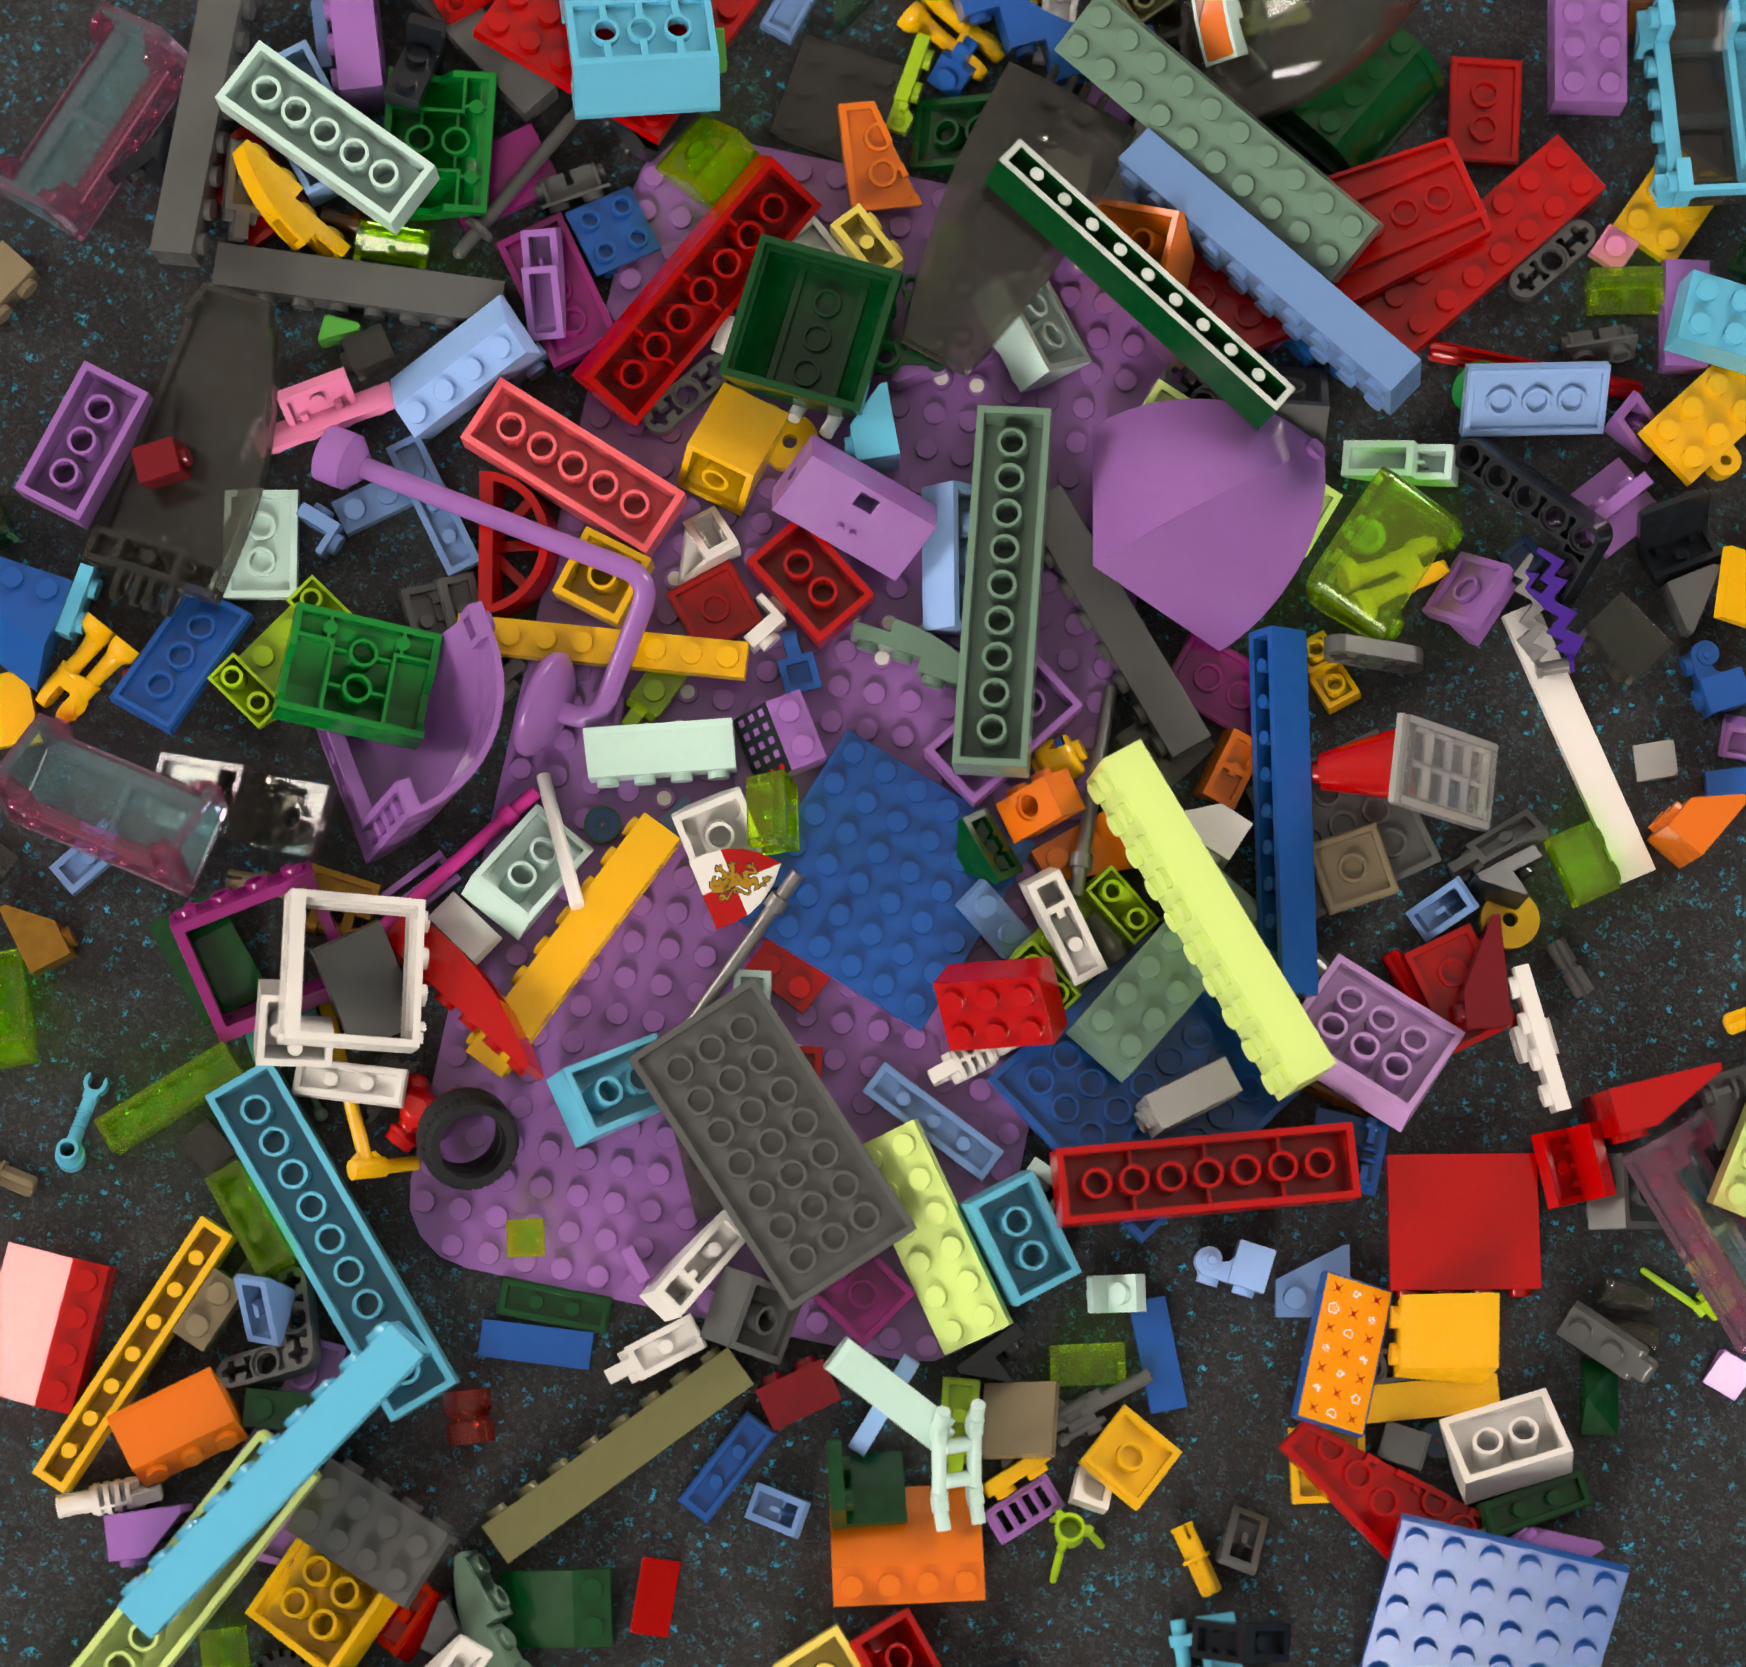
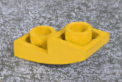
M1321 630L1306 639L1308 649V681L1327 713L1331 715L1361 699V692L1342 664L1331 663L1324 659V638L1327 635L1324 630Z

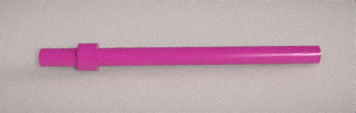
M530 786L510 805L505 803L496 811L498 815L405 898H428L507 826L511 829L521 820L519 816L541 797L538 792ZM385 915L380 920L385 933L389 931L401 916Z

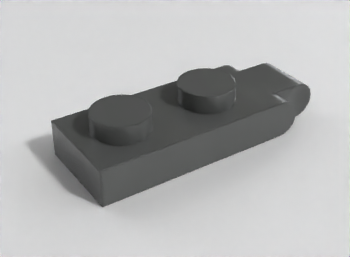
M1579 1300L1573 1305L1556 1332L1557 1335L1625 1380H1631L1634 1377L1641 1383L1646 1384L1659 1366V1363L1648 1355L1650 1350L1645 1344Z

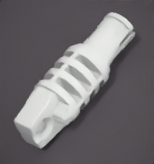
M1019 1047L949 1051L941 1055L943 1062L929 1069L927 1073L934 1087L953 1080L954 1084L957 1085L997 1065L999 1057Z
M137 1476L125 1477L124 1480H121V1478L114 1479L113 1482H110V1480L103 1481L102 1484L97 1482L89 1486L87 1490L57 1494L55 1498L56 1510L59 1519L91 1512L93 1515L103 1516L105 1513H108V1515L114 1514L115 1511L120 1513L125 1512L126 1509L130 1511L146 1507V1504L161 1501L163 1498L162 1483L146 1488Z

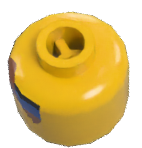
M1061 733L1041 745L1034 752L1035 757L1031 759V763L1036 773L1049 767L1052 773L1067 768L1072 780H1075L1084 774L1085 766L1083 761L1088 759V754L1079 739L1072 741L1068 735Z

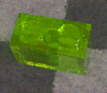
M1590 820L1551 836L1543 842L1573 909L1613 893L1620 888L1618 881L1621 880L1620 872L1613 860L1608 861L1603 851V847L1606 846L1604 837L1597 826L1593 828Z

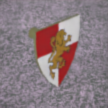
M721 849L688 861L716 930L750 914L769 893L775 883L781 865L780 862L762 853L745 849Z

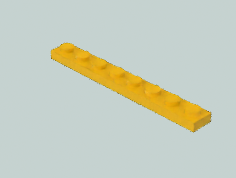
M493 617L495 623L494 635L500 655L506 658L541 661L550 653L564 652L571 658L573 664L607 668L622 630ZM644 632L630 670L746 681L750 644L743 641Z

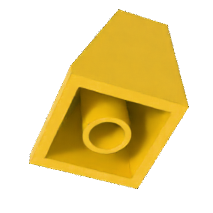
M723 382L687 443L676 485L742 516L785 430L790 413L780 409L775 404L767 403L747 393L742 388Z
M1500 1293L1402 1295L1395 1303V1306L1390 1307L1388 1319L1389 1328L1394 1329V1343L1390 1342L1388 1348V1365H1393V1377L1483 1385L1499 1368Z

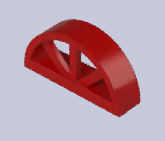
M479 471L480 501L505 510V489L515 491L525 499L512 513L525 518L533 510L538 523L558 530L552 512L546 503L531 489L507 475L491 471ZM479 524L478 601H482L485 611H489L492 617L510 618L533 605L545 592L555 574L559 555L522 540L504 541L508 536L507 534ZM538 552V557L532 572L526 579L504 557V554ZM504 573L519 587L506 598H504Z

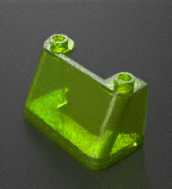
M1385 466L1382 467L1374 476L1312 570L1306 583L1309 604L1367 638L1385 641L1392 639L1394 641L1405 624V621L1401 620L1402 608L1439 552L1444 553L1448 548L1454 550L1458 546L1464 535V531L1461 530L1462 522L1400 475Z

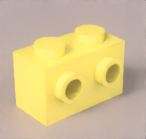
M860 203L830 224V235L850 258L903 272V258L905 256L901 248L894 240L891 239L889 241L881 231L882 226L872 212L869 211L867 213Z

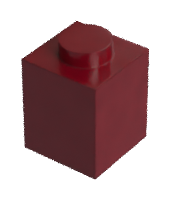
M172 436L131 449L139 484L151 491L192 478L189 466L193 465V458L190 449L186 444L184 445Z

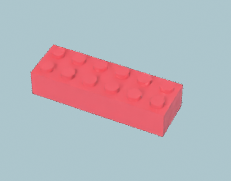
M502 377L498 379L460 437L466 449L598 532L650 558L688 503L684 491Z

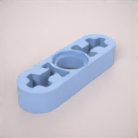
M904 1354L893 1373L908 1384L921 1363ZM872 1406L848 1447L864 1457L888 1417Z

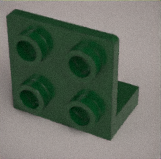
M841 1439L826 1440L832 1529L905 1524L907 1522L902 1452L866 1453L863 1457L860 1454L842 1453Z

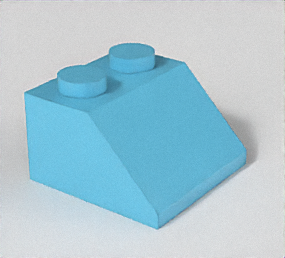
M887 382L879 383L865 403L862 415H857L850 424V437L844 438L845 453L880 473L900 470V450Z

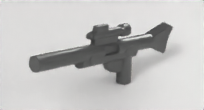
M1146 1368L1102 1392L1097 1387L1067 1404L1059 1399L1057 1432L1067 1427L1070 1431L1057 1437L1060 1446L1064 1447L1070 1444L1071 1440L1086 1432L1089 1436H1092L1102 1431L1101 1424L1106 1421L1105 1416L1096 1417L1095 1412L1154 1382L1149 1370ZM1001 1459L1002 1467L1007 1468L1015 1459Z

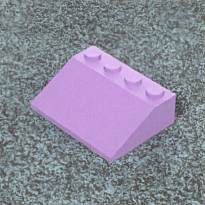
M1339 953L1319 980L1318 996L1306 998L1302 1004L1303 1009L1337 1063L1317 1080L1400 1133L1423 1101L1466 1033Z

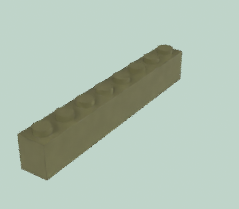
M716 1346L700 1358L704 1364L693 1373L686 1368L670 1380L673 1387L663 1395H660L656 1390L639 1402L642 1407L641 1411L631 1418L626 1412L610 1423L608 1426L612 1432L599 1440L595 1434L578 1447L581 1454L571 1462H568L566 1457L562 1458L547 1469L550 1474L549 1478L539 1485L534 1479L518 1490L516 1494L520 1499L507 1507L502 1502L485 1514L489 1521L481 1527L507 1564L755 1384L732 1350L727 1347L722 1351L719 1346Z

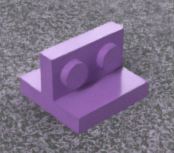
M1620 457L1571 494L1610 523L1613 529V539L1603 555L1606 560L1637 536L1638 512L1649 504L1657 503L1647 491L1654 483L1645 471L1638 477H1635ZM1588 528L1586 536L1594 543V533Z
M1460 551L1449 568L1450 572L1442 578L1421 611L1430 619L1449 624L1469 644L1479 647L1515 592L1513 589L1516 585L1511 581L1515 570L1509 564Z

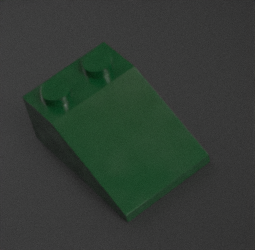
M1015 91L919 100L916 104L910 169L922 172L986 177L997 161L1019 138L1029 145L1032 107Z
M213 890L192 902L198 904L203 901H206L209 899V896L211 894L216 892V890ZM173 911L148 925L164 957L204 1026H208L212 1022L170 928L169 915L174 913ZM232 914L187 932L223 1015L257 1000L258 979L265 978Z
M613 1567L500 1571V1587L508 1595L509 1607L513 1612V1615L502 1623L514 1634L517 1648L609 1647L615 1644Z

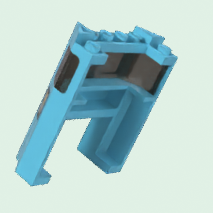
M1654 0L1653 6L1648 7L1647 10H1636L1634 60L1644 59L1645 78H1650L1651 89L1648 90L1647 105L1649 111H1654L1655 122L1651 124V140L1653 144L1658 146V155L1655 156L1654 162L1655 175L1648 191L1658 208L1746 204V0Z

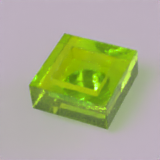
M544 1218L506 1220L507 1258L546 1256Z

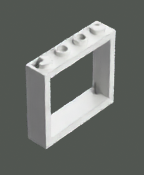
M291 888L284 895L277 1044L408 1054L420 1048V1044H423V1033L426 1031V1023L421 1021V1007H425L428 995L427 985L422 984L423 970L427 969L429 963V949L424 947V933H428L431 921L428 920V911H425L426 899ZM306 908L406 917L401 1038L300 1031Z

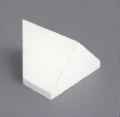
M715 505L682 522L685 531L677 587L728 559L733 560L741 556L740 544Z

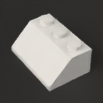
M1546 1387L1439 1420L1451 1472L1465 1505L1572 1473L1574 1451Z

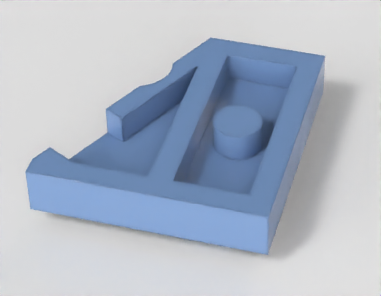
M1342 1245L1275 1279V1317H1312L1321 1272L1327 1270L1350 1278V1245Z

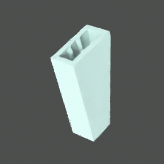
M845 1336L823 1364V1367L931 1450L930 1427L937 1406ZM951 1417L949 1419L948 1439H951L955 1433V1430L951 1428L955 1420Z

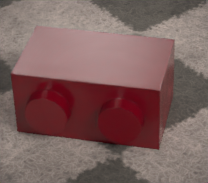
M812 1354L794 1363L793 1366L796 1371L782 1377L780 1371H777L759 1380L762 1387L755 1390L774 1432L843 1399L831 1373L823 1367L825 1363L824 1358L816 1361Z

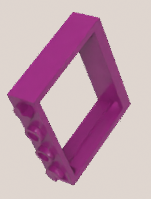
M310 860L303 863L299 862L292 866L288 863L280 868V872L267 877L264 874L254 876L248 879L244 886L234 890L229 888L218 890L211 894L208 900L198 904L194 902L185 903L184 908L176 910L169 915L171 931L221 1044L255 1031L257 1002L223 1015L187 932L283 895L291 888L305 886L309 890L322 891ZM315 909L328 941L340 937L341 934L331 910ZM321 977L302 984L301 1013L331 1001Z

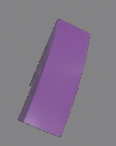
M561 227L520 231L524 266L521 268L527 332L533 341L566 338L565 272Z

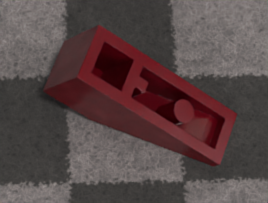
M1493 914L1487 918L1459 991V1001L1453 1003L1455 1023H1461V1028L1464 1032L1503 1029L1512 1026L1500 914Z

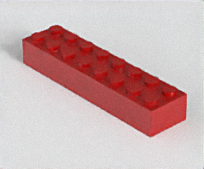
M1557 134L1481 199L1492 223L1490 237L1361 302L1358 306L1415 355H1418L1432 341L1436 340L1507 279L1515 269L1568 223L1578 218L1600 198L1606 186Z
M756 155L571 375L622 423L637 426L739 305L761 233L792 242L822 205L772 156Z
M1353 1122L1056 1148L1049 1153L1057 1228L1349 1202L1362 1197Z

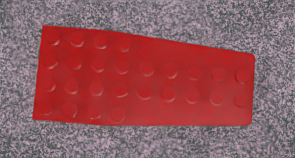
M1445 137L1327 176L1385 225L1338 283L1331 282L1357 305L1487 239L1492 233V223L1458 150L1450 138ZM1193 247L1195 258L1187 286L1188 291L1256 352L1291 338L1282 329L1283 324L1274 316L1268 318L1261 313L1255 305L1256 300L1247 293L1244 295L1238 293L1229 284V277L1221 270L1217 272L1211 270L1203 262L1202 254Z

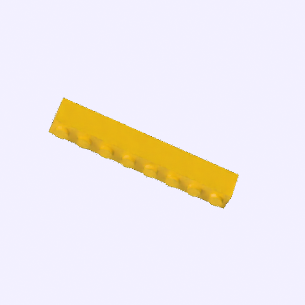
M644 812L640 818L634 816L622 831V834L626 837L618 848L611 846L600 861L603 868L595 878L590 875L583 882L580 889L585 906L579 910H571L570 906L567 905L555 921L559 927L551 937L545 935L534 948L533 953L537 956L529 967L523 964L511 979L514 987L506 997H503L513 1010L530 1044L534 1042L681 845V839ZM480 1029L476 1033L471 1032L466 1040V1043L469 1044L466 1052L505 1080L513 1070L506 1064L510 1057L504 1051L500 1055L492 1051L482 1041L486 1035Z
M200 1216L32 1471L34 1475L62 1493L74 1490L112 1432L107 1416L130 1405L176 1335L172 1332L173 1328L213 1268H220L238 1241L239 1237L211 1218Z

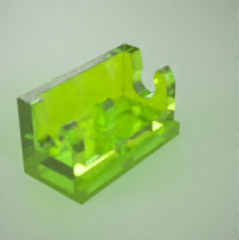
M359 220L353 260L361 261V258L417 266L419 267L418 269L426 270L431 231L402 227L399 233L394 235L379 223Z
M1663 266L1590 268L1584 277L1586 316L1659 314L1660 304L1664 303Z
M784 769L746 777L748 845L751 848L761 847L762 854L764 855L800 851L798 784Z
M1125 1342L1048 1345L1049 1381H1057L1060 1386L1117 1384L1126 1380Z
M246 1624L205 1629L199 1632L202 1667H251Z

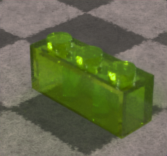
M235 1160L204 1179L257 1276L272 1279L299 1262L241 1161Z

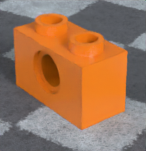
M1050 767L1030 776L1032 783L1027 785L1026 782L1009 788L1006 790L1008 797L995 804L1013 844L1037 837L1086 809L1067 768L1053 773Z

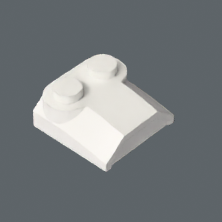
M739 786L710 795L686 805L671 814L689 860L721 849H745L768 856Z

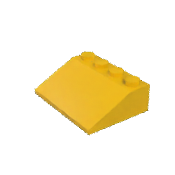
M296 1538L245 1611V1614L314 1667H356L399 1604L299 1538Z

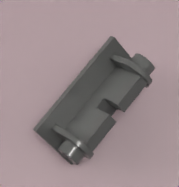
M590 162L584 166L569 170L573 184L568 186L563 173L538 180L539 184L533 186L537 200L544 198L546 203L540 206L539 210L548 208L551 215L571 208L569 201L579 197H583L584 203L604 197L603 189L611 185L610 182L603 185L600 178L606 177L602 163L594 164V162Z
M1625 324L1598 328V340H1594L1591 330L1567 332L1565 337L1559 338L1560 349L1562 352L1565 351L1564 362L1608 361L1609 363H1620L1629 359H1635L1638 333L1634 334L1632 326L1626 327Z

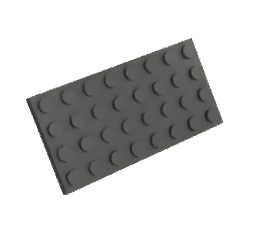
M754 977L627 1058L791 1312L917 1229Z

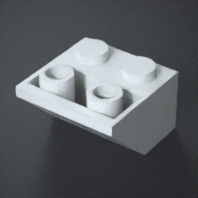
M1222 803L1184 811L1216 865L1223 870L1253 823Z

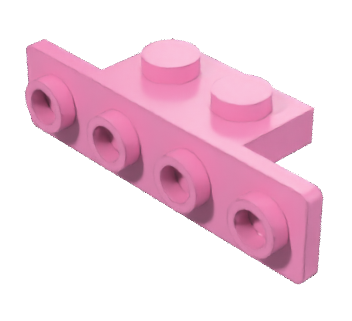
M344 367L276 391L275 394L285 420L255 430L253 435L262 458L281 453L304 442L316 440L332 425L348 428L355 423L374 416L383 415L387 411L395 409L391 385L389 382H384L354 393Z

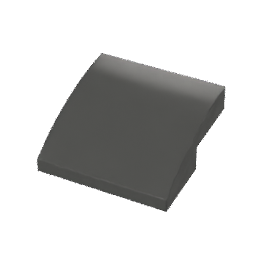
M474 572L438 578L435 583L401 589L399 597L407 627L442 634L457 623L458 613H461L468 604L478 602V588Z

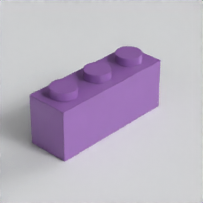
M1666 259L1659 268L1658 374L1700 376L1708 368V365H1712L1663 350L1679 282L1693 269L1715 276L1714 272H1710V260Z

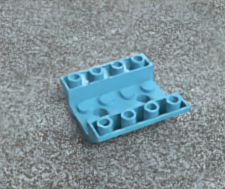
M559 0L562 24L566 23L572 67L571 94L575 120L720 111L719 52L711 0ZM679 24L686 28L687 33L682 36H675L669 32L668 27ZM599 29H608L615 36L610 40H602L596 36L595 32Z

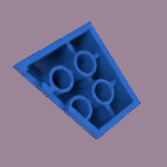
M0 557V664L38 693L61 637L55 629L73 582L70 579Z

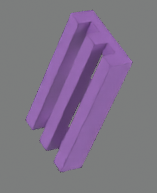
M440 850L383 891L381 896L393 897L437 863L444 864L447 861L446 857ZM457 872L426 898L425 908L463 881ZM421 881L419 884H417L415 887H413L411 890H409L407 893H405V894L402 895L401 897H402V898H405L406 896H408V895H409L415 888H417L423 881Z

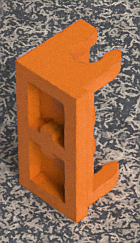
M1236 728L1223 730L1192 796L1200 800H1209L1215 804L1222 803L1228 808L1235 810L1253 773L1252 737Z

